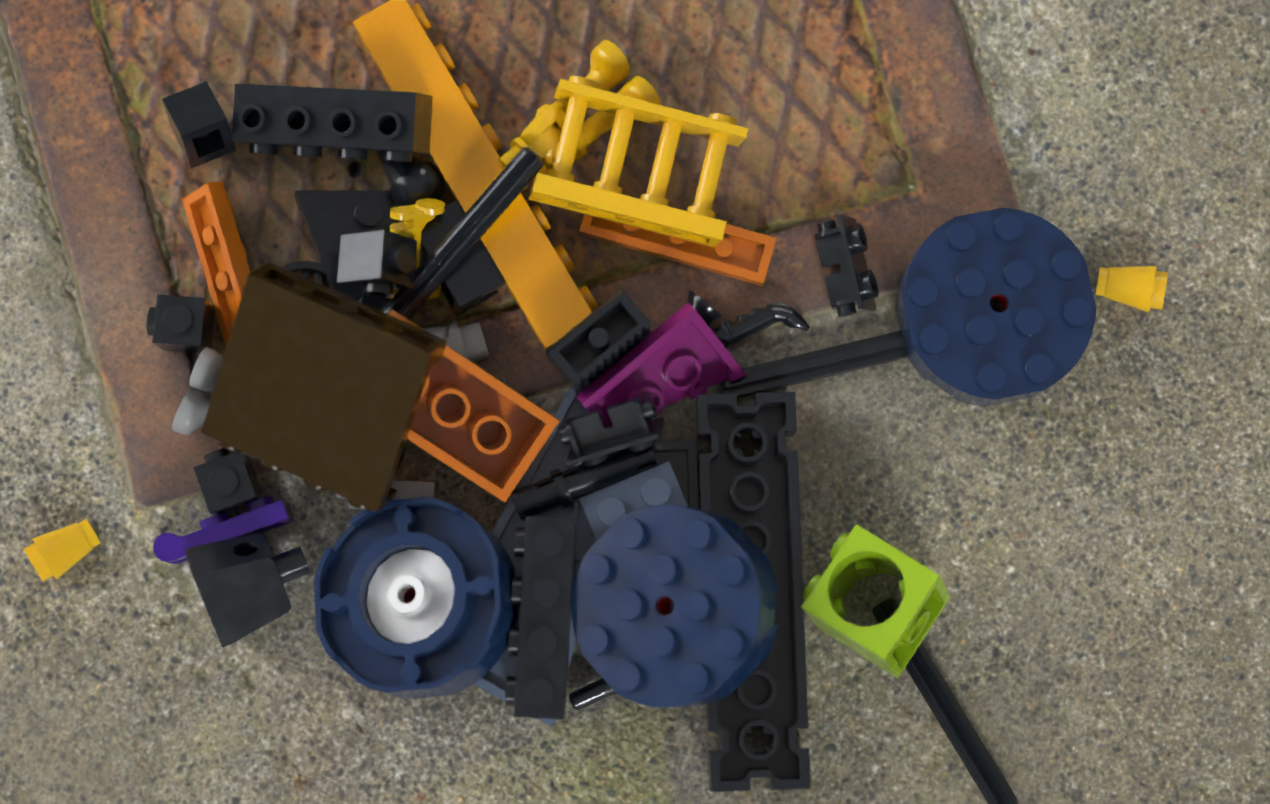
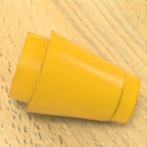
M1157 266L1100 267L1095 295L1104 296L1107 299L1148 313L1150 308L1162 310L1168 272L1157 271Z
M84 519L79 523L76 522L32 538L34 543L23 550L42 582H45L53 576L56 580L59 579L91 552L94 547L101 544L88 520Z

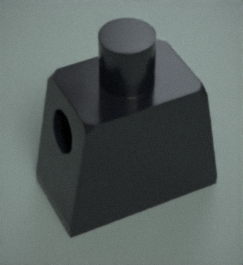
M259 532L199 545L185 550L194 581L222 648L288 613L292 606L283 584L311 573L301 546L272 556L264 533Z

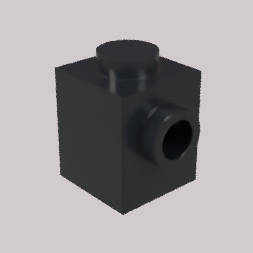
M207 81L162 98L171 129L191 168L236 151L227 118Z
M386 230L341 235L337 283L363 290L364 295L377 298L392 297L393 290L412 289L414 287L417 240Z
M157 294L156 307H150L148 310L147 334L153 336L152 343L162 350L201 353L205 347L212 348L215 317L214 305L206 298Z
M221 448L204 455L206 463L193 467L210 514H229L246 508L245 505L252 501L264 498L250 457L242 451L233 453L231 450Z

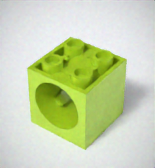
M856 524L849 535L843 533L835 542L829 556L832 561L823 575L816 574L806 586L802 599L805 600L802 609L818 629L898 679L951 597L939 574ZM875 574H886L900 579L898 583L903 600L899 609L888 620L878 625L865 627L853 625L844 620L843 616L847 615L846 595L859 580Z

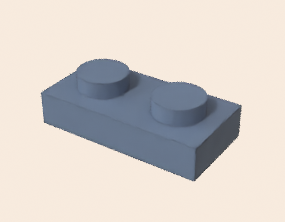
M669 461L579 498L596 542L620 517L635 510L655 505L688 507Z

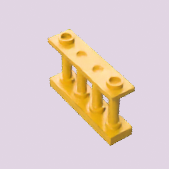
M570 76L569 81L560 79L555 89L554 99L566 101L568 106L552 169H547L546 174L537 172L532 183L529 200L715 248L723 240L727 221L715 219L716 213L712 211L727 144L739 147L747 138L749 128L738 126L737 119L725 114L711 113L708 118L598 89L597 82L585 77ZM587 107L615 114L600 180L595 181L593 187L574 182L575 176L571 174ZM634 120L662 127L646 194H641L640 199L621 194L622 188L618 186ZM681 132L708 139L693 206L687 207V211L669 207V200L665 198Z

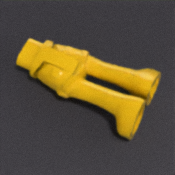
M603 40L590 54V72L585 78L597 82L598 89L611 91L628 78L630 65L619 47L609 40ZM634 76L617 92V94L662 105L660 97L653 86L640 76ZM557 100L551 105L544 104L536 110V117L528 124L519 137H515L510 142L511 149L498 159L503 170L524 147L531 148L543 159L544 166L538 173L546 174L547 169H552L568 102ZM598 110L584 121L574 160H581L586 155L587 148L612 129L615 114Z

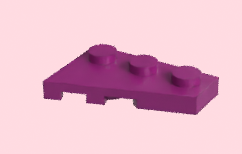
M687 302L577 395L576 398L588 412L599 410L604 424L607 426L612 424L607 411L608 406L641 396L643 400L653 399L657 415L663 412L664 407L688 396L693 400L697 398V395L708 393V387L726 379L733 382L747 374L698 312Z

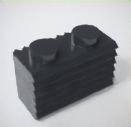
M620 289L545 352L554 368L576 394H580L584 388L591 384V381L599 378V375L606 372V369L612 367L621 357L632 350L636 344H639L643 338L651 334L650 321L630 297Z

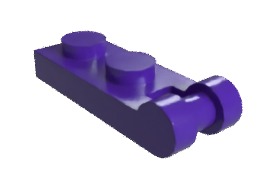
M267 496L246 504L247 513L229 519L227 513H221L199 522L201 530L188 535L178 536L173 533H163L155 539L153 552L161 561L181 564L188 561L185 550L188 548L256 532L265 533L292 523L295 520L287 502L283 500L275 502L273 496Z

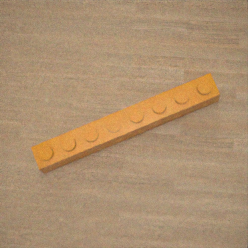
M389 0L354 20L353 25L391 91L417 92L433 96L429 156L436 168L441 172L455 200H458L466 213L503 171L498 162L500 157L496 152L503 148L490 123L481 127L473 111L479 108L467 84L463 83L457 86L449 71L455 68V65L443 44L439 43L433 46L425 33L426 30L431 28V25L420 5L415 3L409 6L406 0ZM520 192L480 239L505 279L507 288L546 351L599 306L587 286L584 285L578 289L569 272L573 271L575 266L562 244L553 248L545 234L547 230L551 229V226L539 205L535 204L529 207Z

